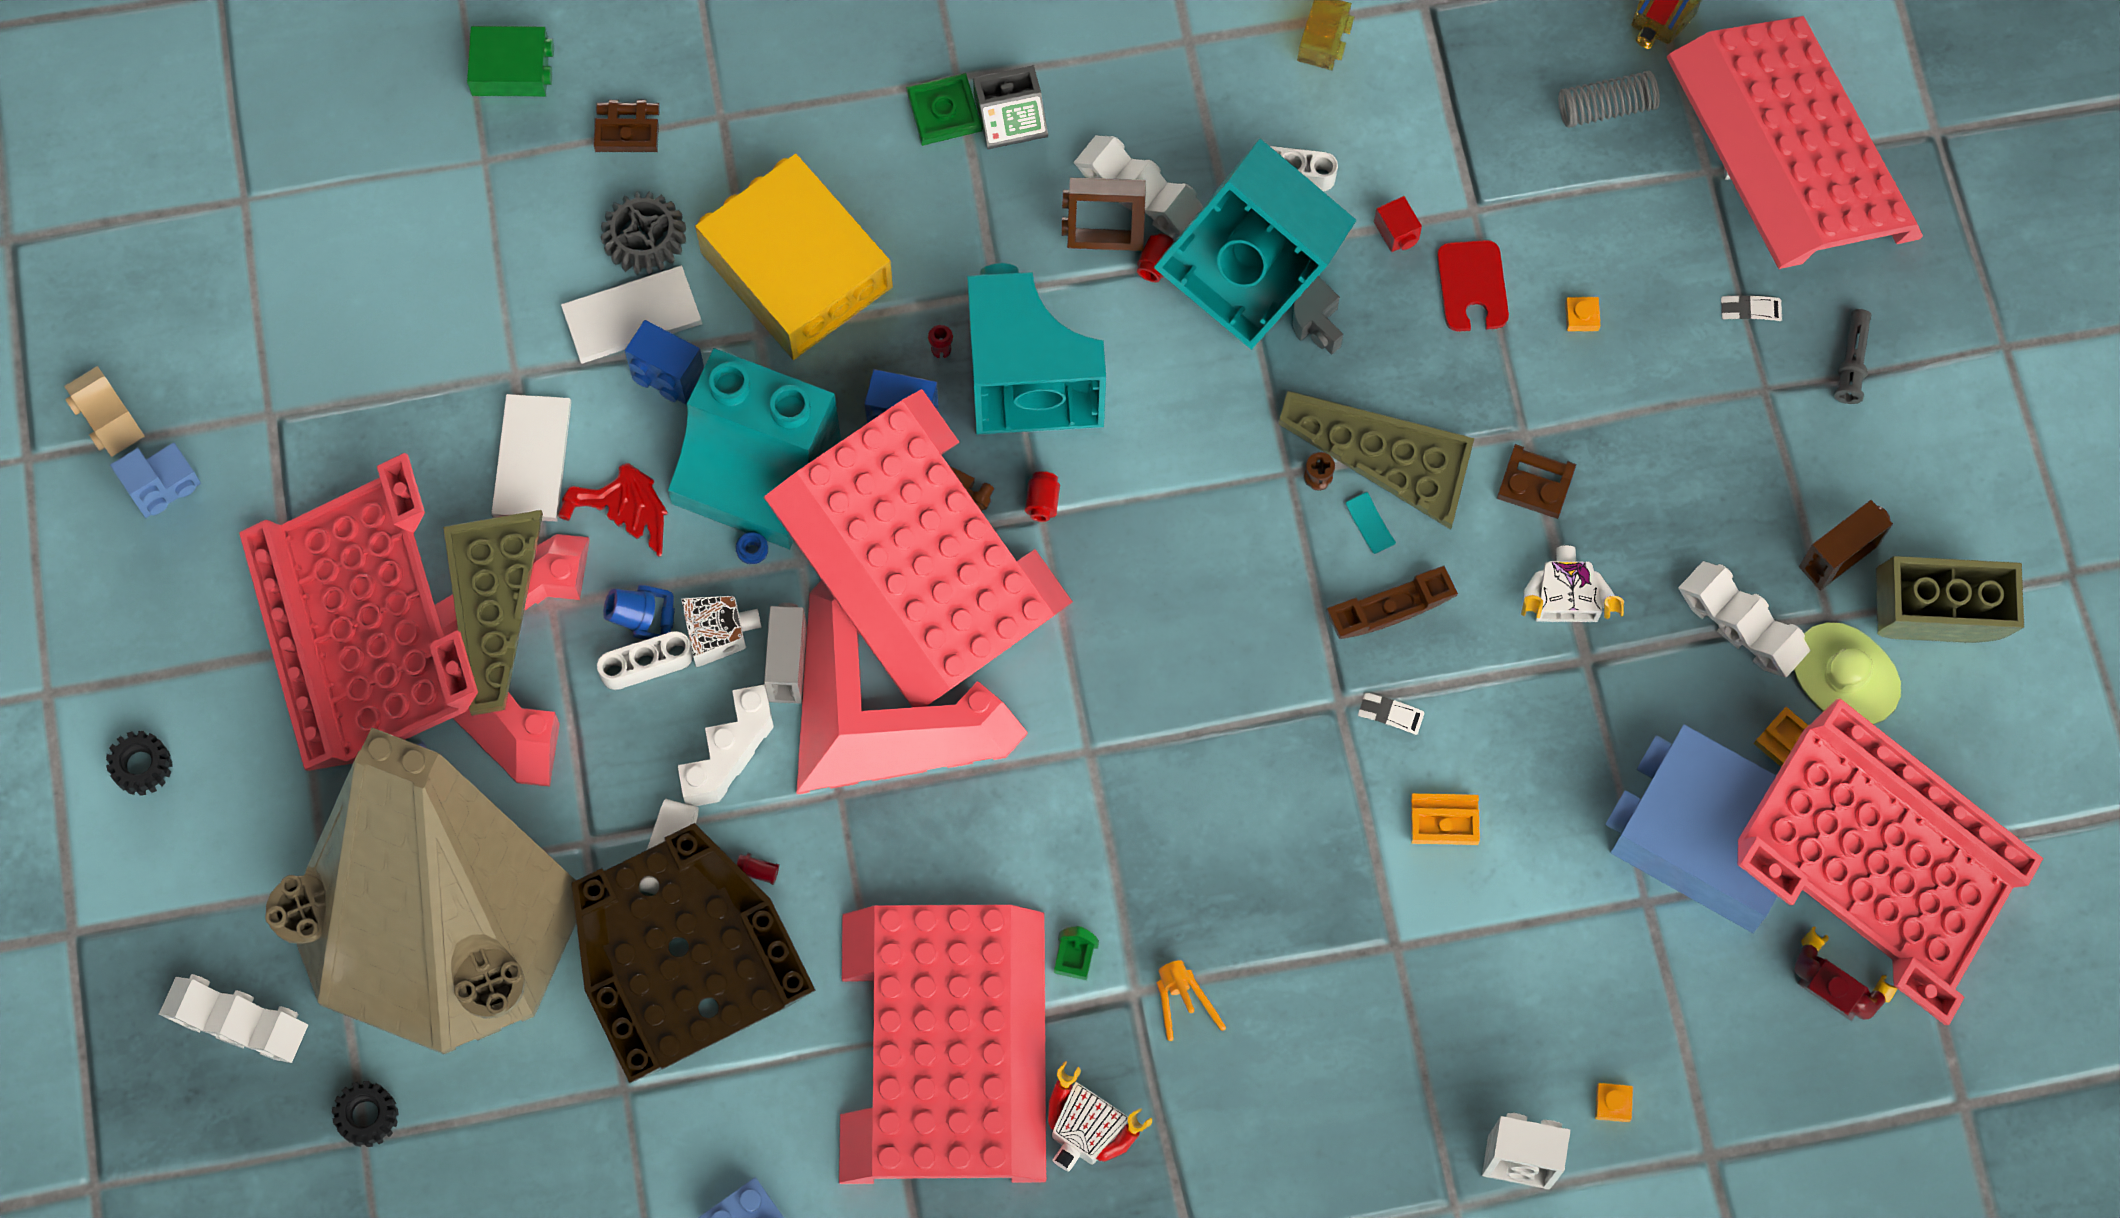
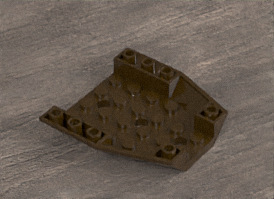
M695 823L664 837V842L605 871L601 868L572 882L584 990L629 1083L659 1072L784 1010L816 991L771 899ZM646 878H654L659 883V890L653 896H645L640 892V883ZM676 938H682L689 944L688 952L682 957H675L669 951L670 943ZM705 999H713L719 1006L718 1013L712 1018H705L699 1013V1005Z

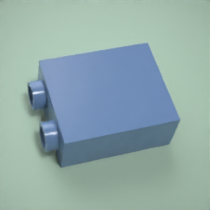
M1684 724L1673 744L1656 735L1637 768L1639 772L1652 778L1643 797L1640 799L1625 790L1605 824L1621 833L1611 854L1749 932L1754 933L1766 918L1777 895L1737 865L1738 839L1776 775Z

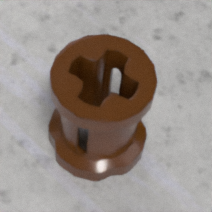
M1325 452L1313 453L1306 462L1304 473L1306 485L1317 491L1326 489L1333 480V473L1335 471L1334 459ZM1317 468L1320 469L1321 473L1323 474H1319Z

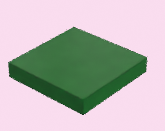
M966 73L906 87L922 146L982 132V125Z

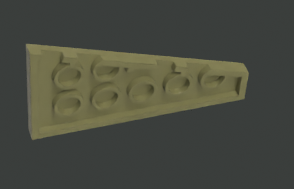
M1287 391L1279 425L1451 530L1474 438Z
M542 510L443 527L458 631L461 633L478 690V694L469 706L472 716L505 710L543 517Z

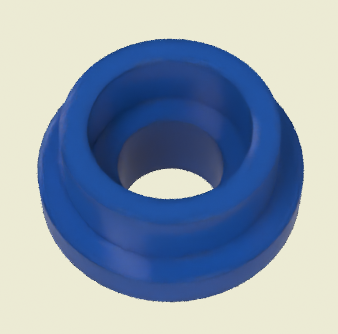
M755 532L742 535L736 543L738 558L746 564L760 563L768 554L767 540ZM751 545L758 547L757 552L753 554L748 553L746 550Z

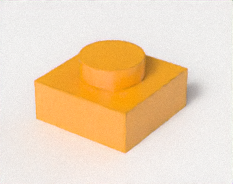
M1567 297L1565 301L1567 331H1599L1601 326L1599 297Z
M1598 1083L1595 1119L1630 1122L1632 1120L1633 1086Z

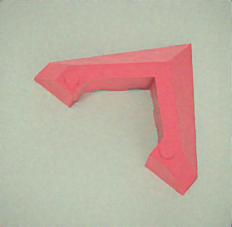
M556 534L537 545L525 610L535 603L539 604L547 597L580 600L590 541L589 537ZM452 594L435 604L444 636L458 631ZM508 692L505 710L472 716L468 708L466 712L452 718L516 783L550 787L560 726L555 712L523 709Z
M822 580L809 593L797 795L810 793V790L830 787V789L855 785L861 781H878L927 772L929 769L969 765L975 761L986 759H1003L1028 734L1007 706L978 681L956 705L863 711L858 637L860 633Z

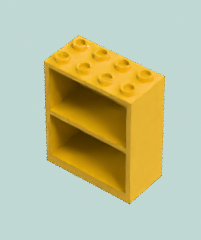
M796 153L790 158L781 159L776 163L772 171L765 176L756 177L751 181L748 188L740 194H733L728 197L723 206L713 213L709 212L699 219L698 224L695 225L701 254L793 360L893 288L890 259Z

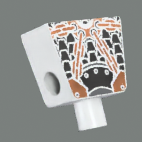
M734 596L681 599L696 667L744 650L746 645L743 632L762 628L758 608L738 612Z

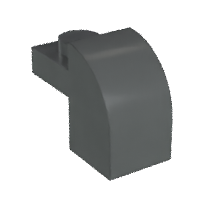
M1319 276L1295 301L1292 326L1300 341L1308 334H1311L1313 342L1319 348H1325L1332 355L1341 347L1343 333L1328 317L1337 311L1340 296Z

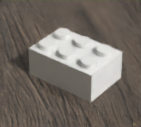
M1507 1113L1506 1117L1500 1116L1488 1135L1482 1176L1550 1190L1565 1170L1570 1129L1562 1128V1123L1552 1120H1542L1541 1124L1527 1121V1116L1517 1113Z

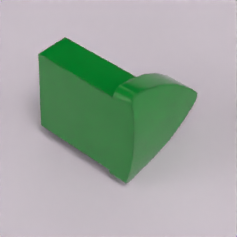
M1083 927L1065 928L1059 932L1058 936L1060 946L1054 973L1087 981L1093 951L1098 949L1099 940L1093 933Z

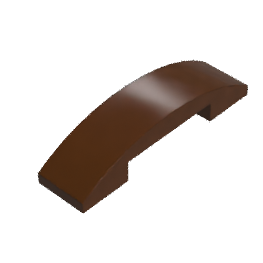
M1441 566L1416 575L1411 582L1359 601L1357 598L1350 599L1327 608L1326 612L1338 638L1344 639L1371 633L1420 615L1456 597L1458 593L1445 566Z

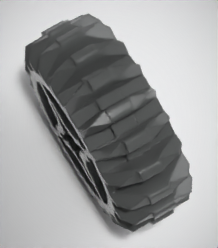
M636 191L635 199L630 200L624 195V204L620 205L614 202L612 205L614 212L606 211V222L601 224L603 232L601 234V241L605 245L606 255L611 256L612 262L615 265L621 263L622 269L625 272L633 266L634 273L637 275L641 272L642 268H646L647 273L651 275L652 267L657 266L658 269L663 271L665 268L663 262L667 261L673 264L675 261L673 254L681 255V244L686 242L684 234L686 225L682 221V213L676 210L675 204L672 201L666 203L665 197L662 194L654 200L653 194L650 191L645 198H641L640 193ZM631 220V225L623 230V234L619 235L624 225ZM668 231L665 239L658 246H656V241L660 237L664 236V232Z

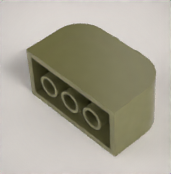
M1893 556L1876 567L1877 634L1890 639L1964 643L2004 639L2024 628L2022 563Z

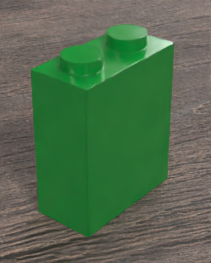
M471 26L467 83L471 95L546 97L547 85H552V67L548 66V57L554 56L553 38H548L546 28L536 26Z

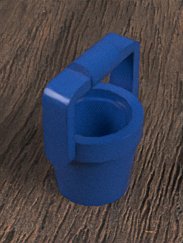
M639 585L637 591L611 589L604 603V619L629 628L635 638L651 639L671 632L675 608H673L674 596L668 590L646 585ZM655 597L664 599L660 621L661 634L646 632L654 617Z

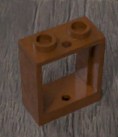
M1070 177L1069 190L1063 189L1062 209H1069L1068 217H1062V236H1068L1067 248L1143 251L1146 180ZM1077 201L1132 203L1131 230L1076 228Z
M1872 500L1868 501L1814 542L1799 568L1821 591L1880 545L1893 525L1889 514L1883 507L1877 506Z

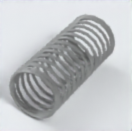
M1648 70L1642 74L1638 72L1636 75L1630 74L1629 77L1624 75L1622 78H1610L1609 81L1603 80L1602 83L1597 81L1595 84L1591 82L1589 85L1583 84L1582 87L1577 85L1575 88H1564L1560 90L1558 100L1562 120L1565 126L1570 128L1576 127L1577 122L1583 125L1584 121L1587 124L1591 120L1595 123L1597 119L1603 121L1604 116L1609 120L1611 115L1613 118H1616L1618 114L1623 117L1624 113L1630 115L1631 111L1636 114L1638 110L1642 113L1644 109L1650 111V109L1657 110L1660 103V94L1655 75ZM1648 77L1651 81L1653 89L1654 104L1651 100V93L1648 86ZM1636 82L1641 94L1642 109L1637 98ZM1630 85L1635 99V110L1631 103ZM1623 86L1628 99V111L1624 102ZM1616 87L1620 95L1622 114L1618 107ZM1577 88L1580 89V96L1577 92ZM1609 90H1611L1614 100L1615 115L1611 107ZM1603 91L1607 100L1608 116L1604 107ZM1596 92L1601 105V117L1597 107ZM1589 93L1593 101L1595 119L1591 112ZM1564 95H1565V97H1566L1567 112H1566V108H1565ZM1583 96L1587 106L1588 120L1583 107ZM1576 97L1578 99L1580 106L1581 121L1578 116Z

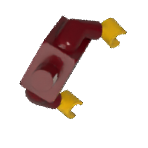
M1813 926L1801 940L1803 947L1794 968L1795 973L1801 977L1797 984L1850 1021L1853 1020L1855 1015L1863 1020L1872 1018L1885 1002L1891 1001L1898 989L1886 983L1887 976L1882 975L1870 993L1869 989L1827 959L1817 956L1818 951L1829 940V937L1826 934L1822 938L1819 937L1815 932L1816 927Z

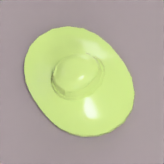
M1830 622L1813 626L1804 633V640L1811 651L1795 667L1794 673L1801 689L1822 712L1836 699H1842L1874 725L1884 721L1895 711L1901 698V681L1897 669L1888 655L1870 637L1854 627L1843 623Z

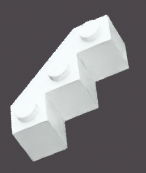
M1703 561L1678 587L1691 610L1701 619L1707 615L1719 625L1717 632L1737 649L1743 645L1756 656L1753 662L1762 670L1786 678L1811 651L1804 640L1805 635L1803 631L1794 624L1787 625L1775 621L1768 610L1769 605L1766 600L1757 594L1751 595L1739 591L1732 580V573L1725 566Z
M765 684L732 690L738 722L706 727L710 759L678 765L685 804L696 807L720 802L732 781L742 772L755 754L754 751L773 729L774 726Z
M191 974L189 979L175 977L159 1015L199 1033L201 1030L221 1041L243 1049L244 1047L254 1049L265 1057L292 1063L308 1027V1024L297 1019L299 1015L297 1012L279 1006L278 1011L264 1009L252 1003L254 997L235 990L233 995L220 993L208 987L210 981L197 975Z

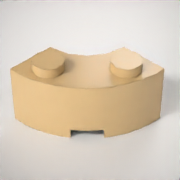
M98 366L64 386L70 395L65 399L75 415L82 412L94 430L89 436L99 451L106 448L110 456L113 457L145 437Z

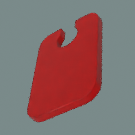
M1489 240L1454 242L1442 245L1438 250L1437 260L1447 326L1453 331H1471V323L1467 317L1466 309L1474 304L1483 306L1487 311L1485 319L1486 330L1505 326L1509 318L1499 246Z

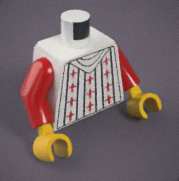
M1066 1061L1063 1062L1057 1072L1059 1080L1056 1082L1049 1100L1048 1124L1053 1130L1052 1138L1062 1145L1052 1161L1060 1168L1069 1172L1079 1157L1093 1165L1097 1160L1106 1162L1126 1153L1140 1135V1131H1143L1152 1124V1118L1147 1119L1144 1124H1140L1137 1120V1115L1142 1111L1141 1108L1132 1112L1128 1117L1076 1082L1072 1086V1083L1079 1077L1081 1069L1077 1067L1074 1076H1068L1064 1071L1067 1064Z

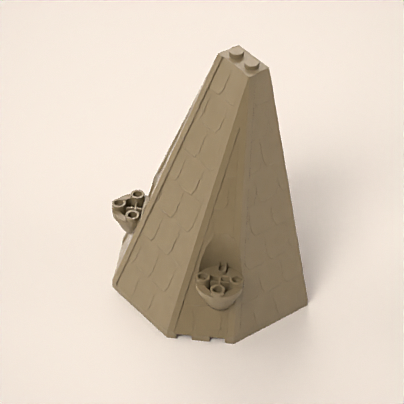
M371 728L362 749L358 752L305 874L303 876L288 875L282 879L281 883L275 887L268 898L265 919L279 938L289 943H296L320 1006L441 1054H447L456 1050L455 1047L474 1039L478 1041L501 1031L503 1027L520 1020L523 1022L535 1016L576 925L572 882L576 880L442 755L378 729Z

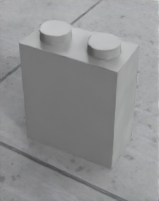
M781 603L778 606H770L764 679L769 702L802 704L807 624L804 609L793 603Z

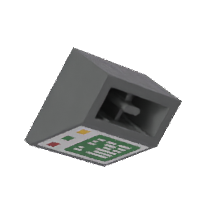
M1034 65L973 78L974 98L987 150L1048 137L1042 95Z

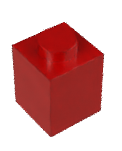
M1405 196L1376 208L1374 224L1391 253L1400 248L1407 250L1418 242L1422 225Z

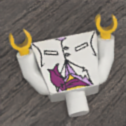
M1574 546L1557 547V561L1546 562L1543 570L1536 572L1524 589L1521 615L1525 616L1526 611H1533L1536 613V622H1598L1602 613V607L1604 608L1605 619H1610V612L1614 611L1618 612L1620 617L1624 616V600L1614 595L1601 574L1594 571L1592 563L1576 562V549Z

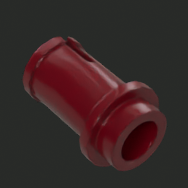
M945 325L934 326L928 333V341L931 345L932 354L935 357L940 358V353H943V358H946L952 350L953 333Z
M747 853V855L740 854L737 866L748 877L774 885L780 864L752 858L750 853Z

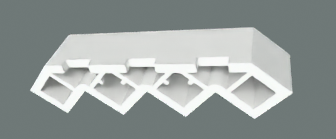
M1095 135L1073 162L1086 178L1146 180L1145 213L1154 220L1152 225L1171 238H1174L1176 234L1180 235L1203 207L1196 198L1197 193L1185 183H1167L1160 174L1161 170L1158 165L1151 160L1131 159L1124 150V144L1118 138ZM1119 202L1132 211V203Z

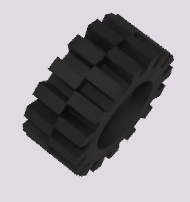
M133 731L128 732V738L125 740L120 736L117 738L119 744L117 746L112 744L109 748L112 751V755L107 754L106 760L109 765H106L107 771L111 774L110 777L123 791L126 790L132 795H135V792H137L140 796L146 795V790H149L151 793L156 792L155 786L157 784L163 787L166 783L163 778L164 776L170 777L171 771L168 767H172V760L169 758L171 755L163 743L151 733L147 735L144 731H138V735H135ZM138 752L148 753L151 756L149 769L142 774L130 773L127 769L129 758Z
M363 1081V1084L358 1082L352 1083L353 1087L350 1089L345 1087L341 1090L344 1094L341 1097L337 1096L334 1100L337 1103L336 1107H332V1114L334 1115L332 1120L333 1124L337 1127V1131L349 1143L352 1142L355 1146L361 1147V1145H365L366 1147H373L375 1142L378 1144L383 1143V1138L386 1135L390 1137L393 1134L391 1131L392 1127H396L398 1123L396 1116H399V1113L395 1106L394 1098L381 1085L377 1083L374 1085L370 1081ZM362 1102H372L378 1108V1116L375 1122L366 1127L356 1125L352 1117L355 1107Z

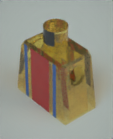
M1639 0L1631 24L1633 28L1640 31L1636 37V42L1647 49L1652 48L1656 39L1665 44L1672 43L1697 14L1702 0Z

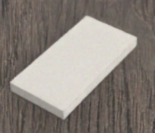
M682 265L561 304L581 364L625 350L644 320L672 334L702 325V320Z
M506 394L492 506L493 518L542 510V521L558 522L572 403L570 398Z

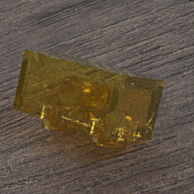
M1342 0L1313 1L1299 45L1297 61L1333 71L1336 59L1342 61L1347 44L1342 42L1344 33L1350 35L1355 16L1350 15L1352 3Z

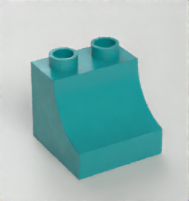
M1260 138L1154 266V269L1252 350L1328 266L1357 220Z
M996 263L983 267L980 270V275L967 276L976 435L1104 427L1106 396L1104 340L1083 336L1058 322L1042 303L1036 290L1033 272L1019 273V269L1015 265Z
M713 348L687 402L688 416L685 438L673 478L668 488L671 504L745 533L755 532L762 535L767 541L790 550L794 540L763 497L795 472L840 442L841 435L835 394Z

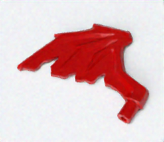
M626 463L619 466L618 477L600 489L571 486L567 489L562 498L563 504L558 514L559 518L570 521L575 507L588 506L600 511L608 505L607 517L609 520H613L618 527L625 523L627 533L638 539L643 536L645 525H648V531L651 535L649 548L655 551L658 557L662 556L664 515H667L668 512L653 489L652 485L655 482L652 478L631 464Z

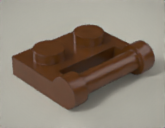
M1515 444L1497 499L1558 519L1577 464L1569 461L1565 464L1525 451L1523 446ZM1519 462L1560 475L1562 476L1561 481L1558 483L1517 469Z

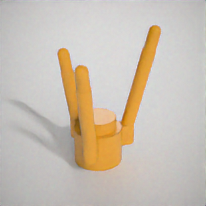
M1182 960L1167 963L1159 968L1158 972L1161 980L1157 981L1156 984L1161 995L1168 1041H1172L1174 1038L1168 991H1170L1171 995L1180 994L1188 1012L1193 1013L1194 1007L1187 992L1190 986L1221 1031L1226 1029L1220 1016L1196 982L1192 970H1186Z

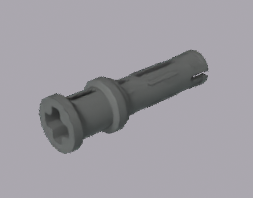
M1856 309L1851 312L1845 360L1838 368L1840 382L1839 388L1835 390L1834 397L1839 402L1845 404H1858L1864 398V393L1861 390L1863 379L1866 378L1868 372L1864 365L1872 315L1864 309ZM1860 333L1858 348L1855 349L1857 334Z

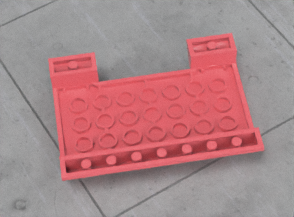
M1804 16L1709 31L1671 52L1666 57L1778 269L1801 265L1816 250L1892 235L1896 244L1919 240L1923 237L1914 216Z
M922 389L883 412L795 472L763 497L912 708L928 706L1073 602L1036 549L1018 561L1010 553L942 457L945 452L960 442Z
M406 453L378 465L379 478L282 525L266 519L239 532L304 770L307 771L353 764L371 728L406 740L466 712L478 694L461 633L455 631L444 636L414 536V532L425 511L411 463Z
M1836 699L1803 730L1738 839L1737 865L1789 905H1794L1801 891H1805L1890 957L1893 965L1894 986L1941 1023L1949 1025L1965 998L1955 990L2012 889L2028 886L2044 858L1842 699Z
M875 905L843 914L842 982L874 981L873 1107L840 1114L839 1184H874V1179L1012 1178V1183L1046 1182L1044 913L1014 905Z

